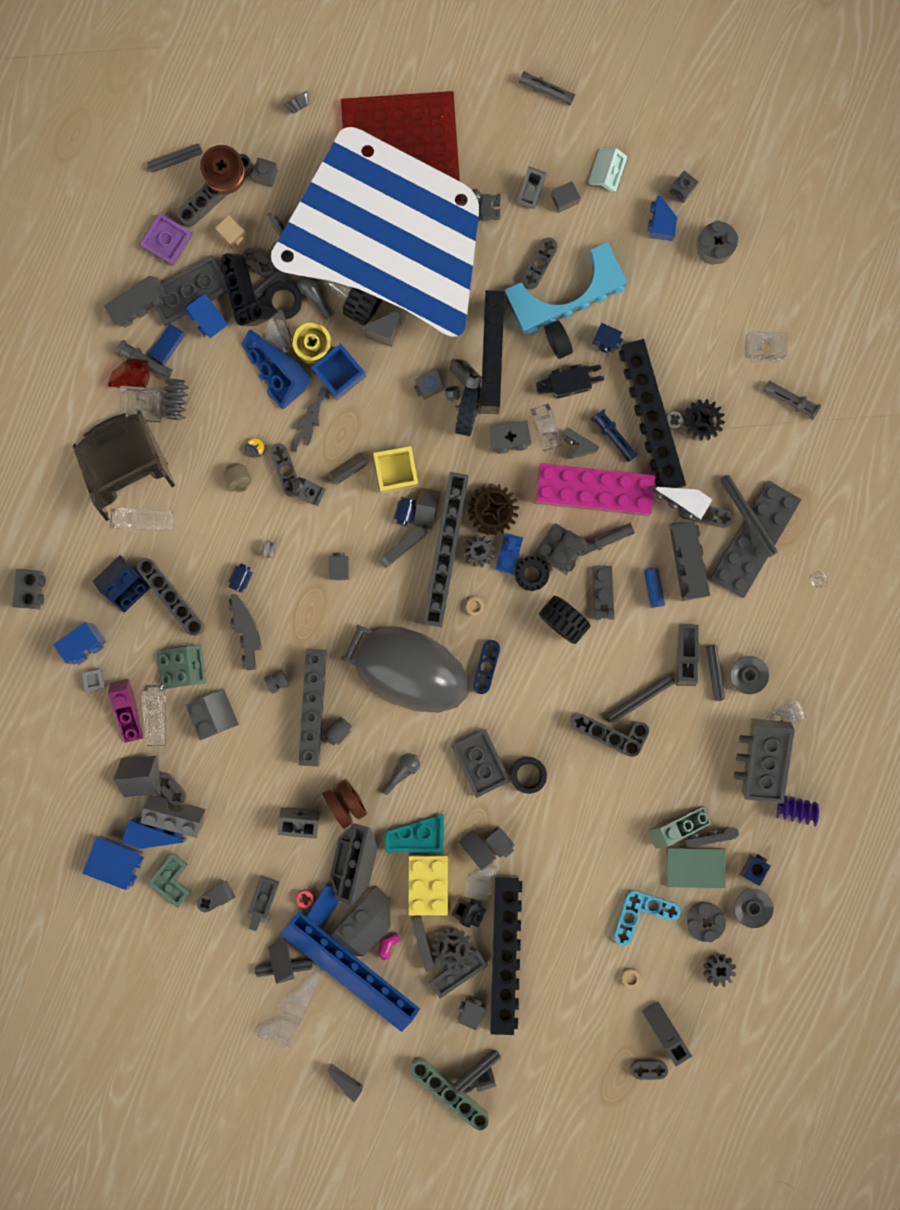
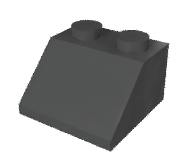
M225 690L185 704L200 740L239 725Z

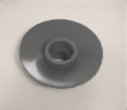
M745 656L733 664L730 672L731 682L741 693L756 694L766 687L769 680V670L761 659L755 656ZM748 671L752 674L750 679L745 677V673Z
M749 889L742 892L736 899L734 906L737 919L749 928H760L770 921L774 909L771 898L765 892L758 889ZM751 904H755L756 909L754 911H750L749 909Z

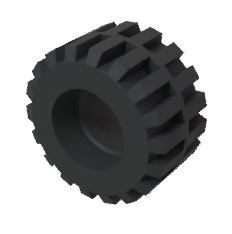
M352 287L343 306V315L365 326L377 312L382 299Z
M554 595L539 612L541 619L573 644H576L591 627L589 621L579 611L559 596Z

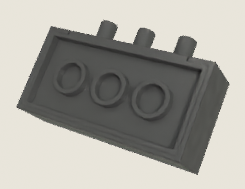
M752 718L750 736L739 735V743H748L747 754L737 753L736 760L746 762L745 772H734V779L743 780L742 793L746 800L784 803L795 731L791 722Z

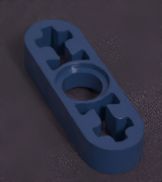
M495 640L486 641L482 648L473 682V689L478 694L487 693L491 686L500 652V645ZM491 643L497 648V651H493L491 657H495L494 661L488 658L483 659L484 654L488 656L489 650L486 649V646H490ZM485 661L492 664V670L488 673L481 670V664ZM479 673L484 676L490 675L489 680L485 678L484 684L487 685V688H484L482 691H479V687L476 686V683H480L482 677H478Z

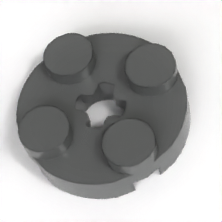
M704 902L694 905L687 914L688 930L699 941L713 942L725 930L726 917L722 910L713 903ZM709 917L710 926L703 927L701 920Z

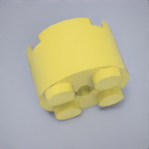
M309 322L297 328L293 337V348L298 358L307 365H315L332 350V340L324 326ZM310 341H313L315 343L314 347L310 345Z

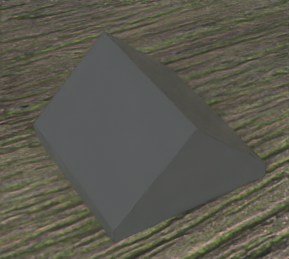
M397 310L363 326L366 338L392 347L401 323L400 313Z
M158 756L124 758L120 760L114 781L124 797L161 794Z

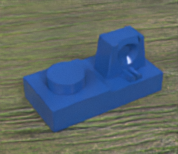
M508 533L504 534L495 570L514 575L523 537Z

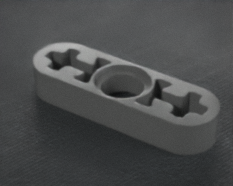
M553 238L542 240L522 278V283L526 289L532 290L538 286L557 251V242ZM551 243L552 249H549L546 256L543 255L546 248L544 245ZM535 260H544L545 266L540 269L534 265ZM533 271L536 272L534 276L535 283L528 284L526 278H530Z
M452 359L450 371L465 387L472 389L480 388L482 377L465 360Z
M275 444L272 446L270 453L281 485L287 496L295 497L291 495V491H287L290 488L288 481L285 483L283 481L294 476L295 479H291L294 485L298 479L290 454L285 445ZM277 448L285 451L282 453L284 460L288 458V461L281 462L279 456L274 454L277 452ZM284 465L291 467V473L287 476L282 475L280 472Z
M709 506L707 508L711 513L708 520H690L683 516V511L678 509V515L690 521L726 528L733 522V515L730 511ZM714 511L717 512L716 516L722 517L724 514H726V518H728L729 521H726L723 524L721 519L716 518L715 522H712L715 516Z
M421 525L382 557L380 563L385 568L389 567L428 532Z
M421 915L412 916V925L425 971L435 969L422 917Z

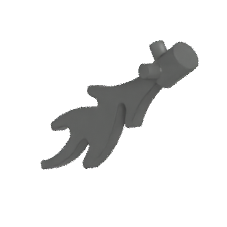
M323 387L319 391L317 401L307 408L308 410L313 409L314 412L302 418L295 428L298 430L302 426L304 427L295 442L294 452H297L299 442L305 435L307 436L306 445H309L313 434V422L319 426V410L322 399L329 400V397L326 396L328 390Z

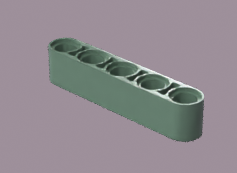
M419 1057L413 1061L411 1072L414 1078L474 1129L481 1131L487 1128L489 1118L487 1111L464 1093V1091L457 1093L452 1087L454 1083L426 1059ZM422 1064L426 1069L423 1072H417L415 1067ZM437 1077L440 1079V1083L433 1085L430 1079ZM453 1090L455 1095L449 1098L445 1095V1092ZM462 1103H468L470 1108L462 1110L459 1106ZM481 1115L485 1120L482 1123H478L474 1120L475 1117Z

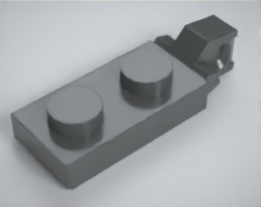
M261 875L248 911V918L252 919L249 929L256 931L259 923H264L267 919L280 881Z

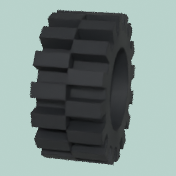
M536 556L522 559L515 569V580L526 591L541 589L546 585L550 576L547 563ZM530 566L536 567L539 570V578L535 581H529L525 577V570Z

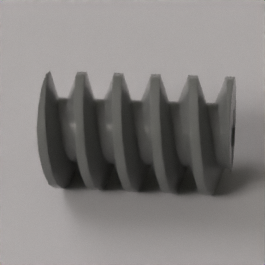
M172 378L165 379V383L168 386H165L164 390L168 393L163 395L167 400L162 403L163 406L167 407L162 409V413L166 415L162 416L163 418L172 420L186 419L185 416L181 415V412H186L187 410L181 407V405L187 404V401L182 399V397L188 396V394L183 392V390L189 389L188 386L184 385L186 381Z

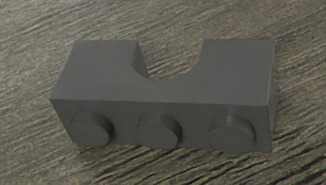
M149 795L142 809V824L197 838L203 825L206 809L187 804L182 811H172L167 808L168 799Z

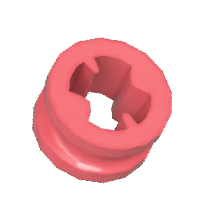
M309 890L301 891L296 899L297 904L302 908L310 907L314 902V894ZM302 894H306L307 897L311 898L308 904L300 900V897H303Z

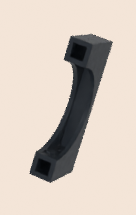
M485 290L480 397L481 414H499L505 291Z

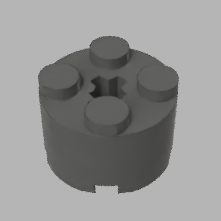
M717 220L708 224L702 230L697 240L699 257L704 262L712 265L725 263L730 259L737 247L738 235L734 228L725 222Z

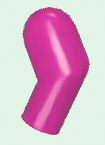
M397 932L381 940L378 956L382 960L389 959L391 956V946L401 941Z

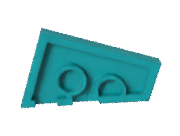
M444 814L386 832L385 852L443 853Z

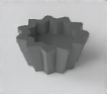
M307 90L283 105L293 114L308 106L310 103Z

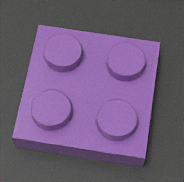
M159 213L140 246L174 266L193 233Z

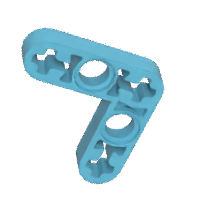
M637 890L629 891L625 897L615 928V941L621 946H626L631 942L641 911L673 921L680 916L679 906L674 902ZM635 894L640 899L633 906L634 909H637L636 912L632 909H626L627 905L631 907L632 901L629 898L634 897ZM651 900L658 902V908L654 911L649 910L647 906ZM662 903H665L664 907L668 909H671V907L674 906L676 914H672L671 916H669V913L664 910H662V914H660L659 912L662 909ZM628 912L634 915V920L631 923H626L623 920V916ZM621 924L631 927V930L626 929L625 934L628 938L623 939V941H620L618 934H622L624 930L623 927H620Z

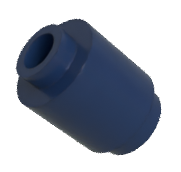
M401 497L397 503L394 519L397 520L396 524L408 526V523L412 524L416 510L415 500Z
M242 563L239 566L235 565L228 581L230 582L228 587L242 593L247 588L253 574L250 571L251 567Z

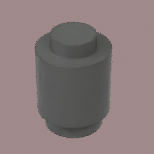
M340 716L324 733L327 736L325 739L333 746L335 744L340 745L351 732L352 725Z

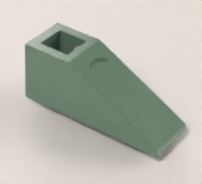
M702 806L648 830L656 849L668 847L711 825L705 807Z

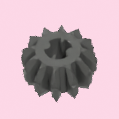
M476 535V542L472 538L468 539L472 546L465 544L464 548L470 551H465L463 554L464 556L471 555L466 561L469 563L474 559V567H476L477 561H480V567L482 568L484 567V560L487 564L491 563L487 557L495 558V555L489 552L495 551L496 547H489L493 543L492 540L485 543V535L482 541H479V535ZM479 546L483 547L485 554L477 556V552H474V549H478Z
M715 953L714 960L710 957L707 958L710 964H703V967L708 969L703 972V975L709 976L707 978L709 983L713 982L715 987H718L719 983H721L725 987L726 980L729 983L733 982L729 977L736 976V973L731 971L736 968V965L731 964L733 960L730 957L726 959V955L722 953L719 958ZM717 967L723 970L721 974L716 970Z

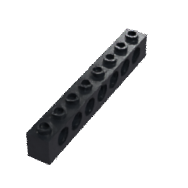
M640 339L622 344L621 351H618L620 361L625 364L624 376L631 385L629 387L630 396L636 402L634 410L636 416H640V431L642 435L645 434L647 441L644 442L645 449L652 458L650 466L657 475L655 479L656 487L684 488L686 482L645 340ZM637 358L640 361V365L633 366L631 359ZM642 376L645 379V384H638L636 377ZM641 395H648L651 401L649 403L643 402ZM649 412L655 414L656 420L649 421L646 414ZM652 431L660 432L661 439H654ZM658 449L666 451L665 458H660L657 455ZM663 467L671 469V476L663 474Z
M495 875L491 1035H514V1029H518V1017H515V1010H519V998H515V990H519V978H516V971H520V959H516L517 951H520L521 939H517V931L521 932V920H518V912L522 911V900H518V892H522V881H519V877L514 875ZM506 891H511L514 897L512 900L506 901L503 899V894ZM505 911L513 913V917L510 920L503 919L502 914ZM506 930L513 933L512 937L508 940L502 938V933ZM504 950L512 952L509 959L501 957V953ZM503 970L511 972L509 978H502L500 974ZM504 989L511 992L507 998L500 996V992ZM508 1009L510 1014L504 1018L499 1015L500 1011Z

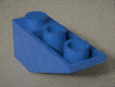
M136 817L129 820L121 843L143 849L183 843L187 838L182 837L183 834L168 832L161 828L142 824L141 818Z

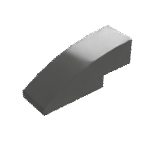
M679 624L676 686L696 687L698 683L699 625Z

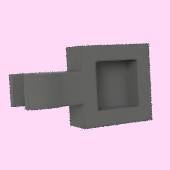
M490 1067L468 1086L464 1093L471 1092L475 1087L478 1092L496 1087L492 1068Z

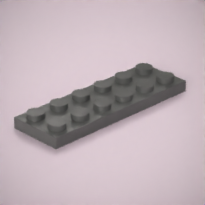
M768 480L751 510L775 545L802 499ZM746 520L742 523L710 578L741 598L746 596L768 558L767 553Z

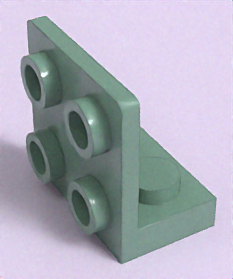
M201 645L157 652L162 689L206 683Z

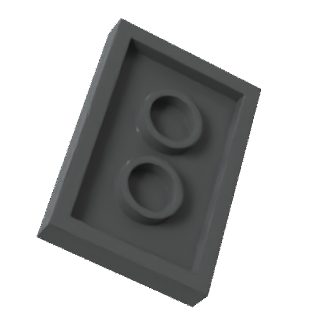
M486 729L451 745L476 798L511 781Z

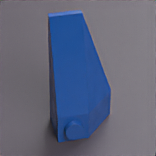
M248 330L242 345L252 364H256L261 373L259 377L261 381L265 380L269 388L267 392L281 409H285L305 391L312 377L299 363L254 331Z

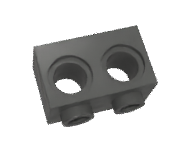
M16 569L13 607L40 610L44 604L42 587L46 583V576L43 571ZM30 575H33L35 578L32 585H29L27 582ZM28 594L33 596V601L30 604L26 603V596Z

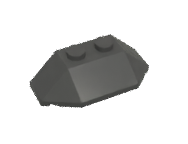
M353 823L339 837L330 873L332 886L335 891V899L353 905L369 887L378 847L372 830L369 827Z
M375 886L329 936L354 956H364L391 927L390 898Z

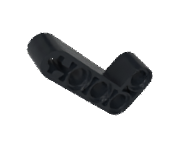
M224 254L220 262L236 323L240 326H257L271 320L275 313L274 307L270 303H259L256 301L245 257L241 254Z

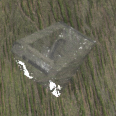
M278 310L270 318L261 338L281 352L287 353L293 347V337L283 311Z

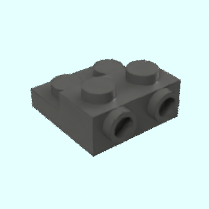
M555 523L534 555L567 575L568 572L574 569L578 557L585 553L587 542L572 531H568Z

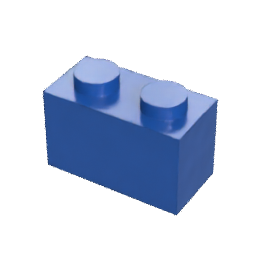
M204 292L186 305L187 311L185 313L192 321L196 320L200 326L197 328L204 337L208 335L209 338H212L228 325L227 321Z

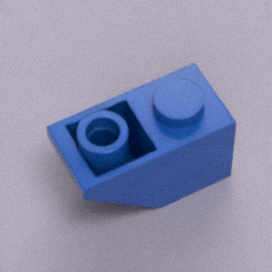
M657 196L655 202L652 201L650 213H653V219L649 220L647 231L651 232L650 238L673 241L677 216L661 196Z

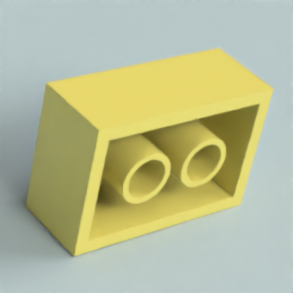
M409 854V915H448V854Z

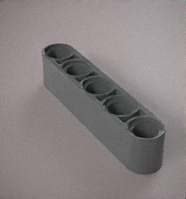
M239 154L242 162L248 163L245 167L246 179L251 174L253 166L246 154ZM205 184L178 209L177 214L180 221L186 227L194 226L228 194H212L211 188ZM200 200L206 201L205 205L201 207L197 206V203ZM186 213H192L189 219H183V216Z
M148 558L139 560L137 563L138 572L184 630L193 636L201 635L205 629L203 621L156 562ZM150 562L151 570L144 572L143 565ZM158 577L163 579L161 587H156L155 580ZM170 592L175 594V600L172 602L167 601V594ZM181 607L187 609V614L184 617H180L178 614ZM193 622L199 624V629L196 632H192L190 629Z

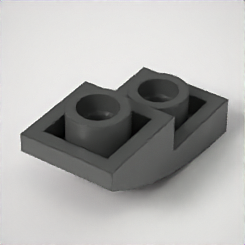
M471 830L458 841L481 871L497 859L474 830Z

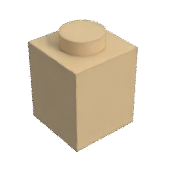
M230 215L215 227L217 233L232 249L236 246L240 247L246 240L247 235L245 231Z

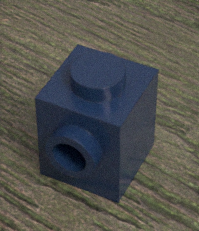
M601 323L592 344L598 346V349L604 353H613L615 348L619 349L623 341L620 338L622 332Z

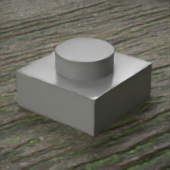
M102 669L81 673L85 692L106 688Z

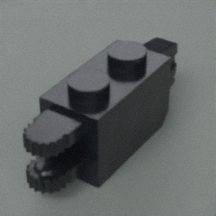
M576 364L571 366L569 370H553L548 378L536 383L538 395L552 394L553 397L559 399L591 391L592 384L605 380L604 376L589 377V373L602 369L601 364L590 367Z

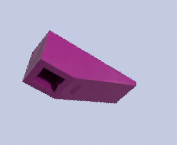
M129 679L110 683L108 696L124 743L143 739L135 697Z

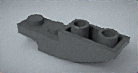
M231 594L232 599H229V608L233 610L234 617L231 618V628L235 629V633H243V636H240L241 648H244L245 655H242L243 667H246V670H256L255 651L262 650L258 628L250 610L237 594Z

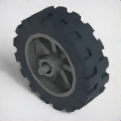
M465 387L459 406L455 405V409L458 410L456 434L470 437L475 417H477V414L481 415L482 412L478 410L481 387L477 389Z

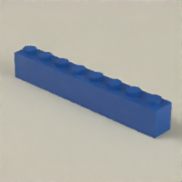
M297 912L280 934L399 1031L402 1032L419 1012L420 1008L301 912Z

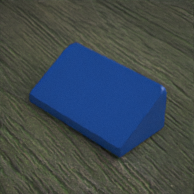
M169 324L148 355L165 365L186 334L174 325Z
M645 570L644 575L650 606L652 608L665 606L659 570Z
M328 883L307 915L310 921L322 927L339 902L335 899L333 887Z

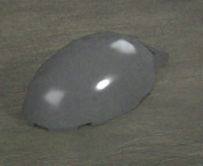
M358 624L356 625L357 630L345 656H342L341 659L356 667L358 676L372 692L392 704L413 711L434 713L457 708L468 697L469 679L464 668L443 645L423 633L403 627H379L371 631ZM366 632L369 635L355 662L351 659L363 633Z

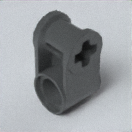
M226 880L212 888L211 891L200 896L197 900V907L202 912H209L236 898ZM204 898L206 900L210 899L209 907L207 905L203 906Z

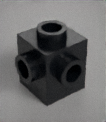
M459 897L451 915L460 920L459 923L468 928L471 925L479 927L486 909L481 907V902L476 899L470 898V900Z

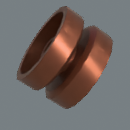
M227 145L213 146L203 154L200 161V170L206 184L212 191L219 194H231L243 185L246 170L239 153L234 148Z
M346 778L337 783V789L341 796L333 788H329L322 793L329 809L343 829L353 823L350 812L358 820L367 815L360 796Z

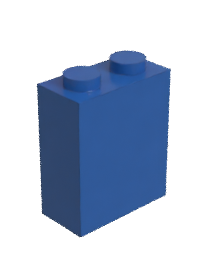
M100 835L95 839L82 874L127 890L130 886L133 887L136 882V870L141 868L144 857H142L143 851Z

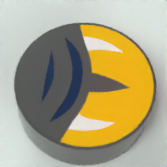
M252 438L246 444V452L253 458H259L265 452V444L258 438Z

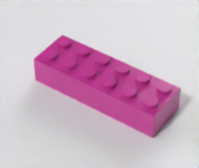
M540 463L535 504L649 516L652 513L653 491L648 488L649 486H654L655 476Z

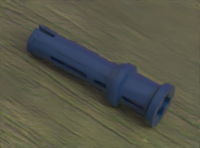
M603 409L591 421H595L602 430L601 433L607 435L626 458L627 462H630L638 454L615 428L616 423L609 419L605 414V409Z

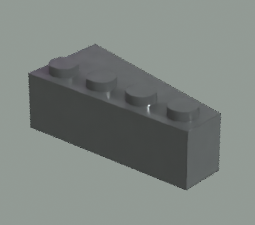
M695 521L669 526L682 601L710 596L706 566L702 558L703 548L699 544L698 539L700 536L699 526L695 525Z

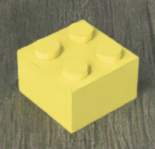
M411 446L373 453L381 494L419 487Z

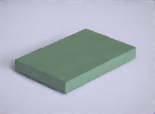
M667 848V887L725 888L726 849Z

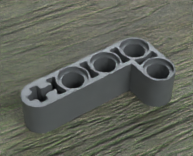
M574 714L570 719V725L574 730L630 757H635L640 753L649 735V727L643 722L633 723L627 735H624L583 714ZM582 717V722L586 724L591 721L587 732H584L586 729L584 726L579 725L578 728L576 727L575 719ZM595 725L601 727V734L599 736L592 734L591 730ZM638 725L644 727V733L641 736L635 734V728ZM612 734H616L619 737L615 745L609 742V737ZM633 742L636 745V750L633 753H628L626 746L628 743Z

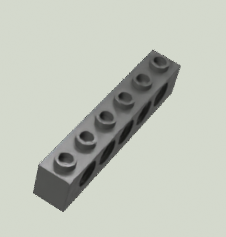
M306 649L299 766H320L326 650Z

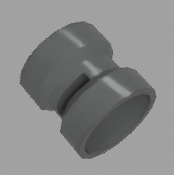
M282 669L276 671L274 675L264 677L272 694L278 692L280 688L290 686Z

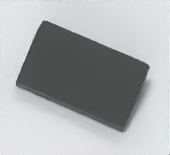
M358 453L332 470L330 475L335 483L339 484L367 466L368 462L362 453Z
M282 939L268 947L276 984L295 979L286 939Z

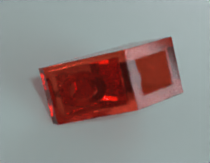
M127 359L112 371L108 387L146 390L150 379L148 360Z

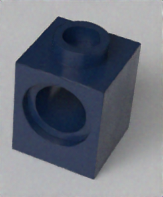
M750 854L739 875L760 886L771 866L766 863L768 859L759 854L756 857ZM754 864L760 865V871L758 873L752 872V866Z

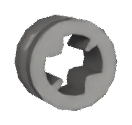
M671 412L667 415L671 430H676L682 425L683 417L679 412ZM671 416H674V418L677 417L679 419L677 421L678 425H675V423H673L672 425L670 423Z
M269 540L266 541L263 557L270 556V558H274L277 542L270 543Z

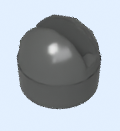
M451 386L445 389V395L449 401L453 402L454 398L456 400L460 398L459 386Z

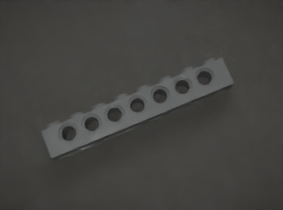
M449 473L423 625L440 628L443 625L469 475Z

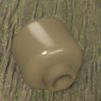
M232 463L226 467L223 475L228 488L237 492L247 490V486L251 483L247 467L240 463Z

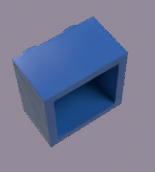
M341 343L311 367L313 373L337 401L366 377L365 371Z
M85 622L53 645L66 664L80 665L88 659L87 656L89 654H96L104 648L102 645L106 641L93 623Z

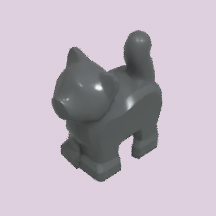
M473 189L472 191L479 203L478 220H500V209L495 210L493 206H500L501 194H482L478 189Z

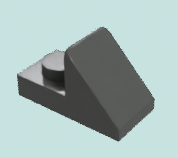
M528 167L517 203L533 209L536 207L541 189L545 183L546 172Z
M568 427L562 435L566 443L574 446V444L578 446L570 459L594 454L600 448Z

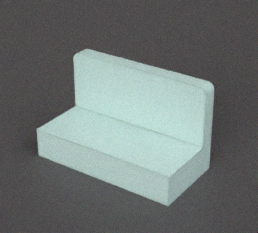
M600 148L588 183L590 185H602L608 191L616 192L628 156L617 148Z

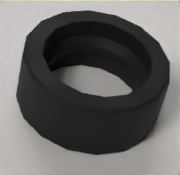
M280 281L268 288L265 295V303L273 305V296L279 290L290 291L295 299L293 307L288 311H279L274 307V317L283 320L291 319L301 309V295L295 285L290 282Z
M559 320L544 326L549 344L558 359L573 353L570 339Z
M524 757L514 763L511 768L510 778L517 790L522 793L532 794L543 788L547 780V772L541 761L533 757ZM533 764L538 768L540 779L534 786L527 787L518 781L517 773L521 766Z

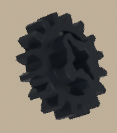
M699 399L697 405L693 402L690 404L692 409L687 408L685 410L688 415L683 416V419L687 420L683 427H689L686 433L692 432L693 439L699 436V441H702L704 437L709 441L711 435L714 438L717 436L716 431L721 432L723 430L720 425L725 424V421L721 420L725 414L719 413L721 406L714 407L715 401L709 404L708 399L704 403ZM702 408H707L710 411H704ZM694 413L695 422L692 424V414ZM705 417L708 419L706 422L701 423L700 421L702 418ZM713 417H716L715 427L713 424ZM697 429H704L706 432H700Z

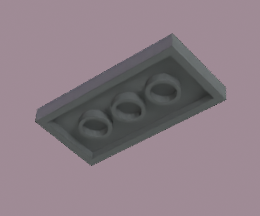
M213 255L161 283L168 298L163 301L164 303L155 309L164 325L167 326L187 315L185 313L187 311L186 305L203 292L210 301L227 293L224 275Z

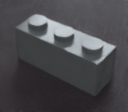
M148 276L104 306L114 325L125 328L132 325L133 320L147 315L148 310L161 306L168 296L158 277Z

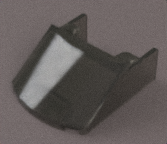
M136 411L137 414L133 415L123 413L97 424L83 435L85 438L78 445L75 443L72 446L92 503L106 521L110 520L106 506L116 500V491L149 474L154 479L165 477L171 487L175 486L167 466L168 463L140 411Z

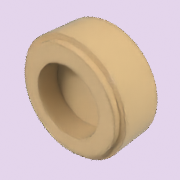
M472 597L466 602L465 609L469 615L479 616L484 611V602L478 597Z
M627 968L621 974V981L625 987L633 989L640 984L641 977L636 969Z

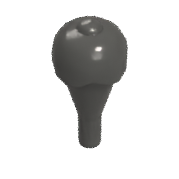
M300 276L297 288L301 295L304 294L319 308L325 319L330 318L332 314L323 301L318 287V280L312 277Z
M406 753L401 756L391 780L382 789L385 795H388L398 783L419 770L420 761L417 755Z

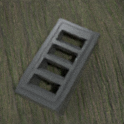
M331 1064L328 1069L329 1075L349 1099L355 1103L363 1090V1084Z

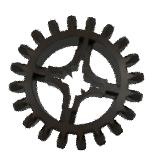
M490 484V490H487V487L484 485L482 486L483 493L479 489L476 490L478 497L471 495L472 500L475 502H468V505L473 507V509H468L467 512L470 514L474 513V515L470 516L469 520L476 519L473 527L480 524L481 526L478 531L482 532L483 528H486V535H489L490 530H493V535L496 536L497 529L503 534L504 526L507 530H510L511 527L508 523L513 525L516 523L512 517L518 518V514L513 511L519 510V506H513V504L518 500L510 499L514 493L511 492L507 495V487L502 492L500 491V484L497 485V490L493 489V484ZM491 495H498L505 499L506 502L496 503ZM485 497L487 507L481 512H477L480 500ZM490 502L491 505L499 507L496 510V516L492 512H488L490 510ZM509 507L508 517L505 521L501 522L500 511ZM489 516L493 518L496 525L487 524L480 518Z

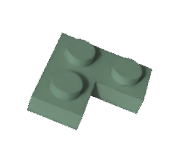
M173 852L148 884L178 908L191 891L176 880L188 864Z

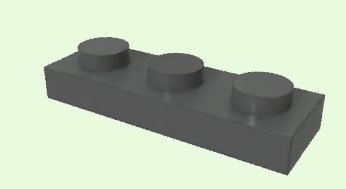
M478 949L474 950V954H469L472 960L465 961L466 967L459 965L460 969L458 971L455 969V966L452 971L446 969L429 981L439 998H442L488 966Z

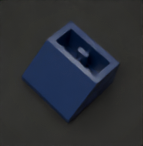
M121 555L93 580L98 590L124 613L151 588L141 574Z

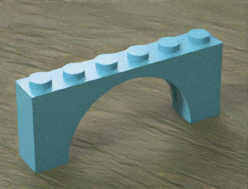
M608 242L590 251L589 256L593 266L592 282L588 290L573 302L563 305L544 303L533 297L526 290L522 282L504 290L505 298L523 335L527 333L532 335L538 332V328L550 324L561 317L563 319L569 318L576 310L584 311L590 307L591 303L596 301L601 303L607 299V296L613 293L618 295L625 291L624 288H626L627 280Z

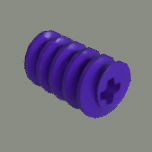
M785 795L784 803H778L776 818L778 819L780 814H783V820H786L788 815H790L792 822L798 817V823H801L804 818L806 825H809L810 821L813 820V826L816 827L819 820V805L817 802H812L811 804L809 800H805L803 803L802 799L798 798L796 800L795 797H790L788 800V797Z

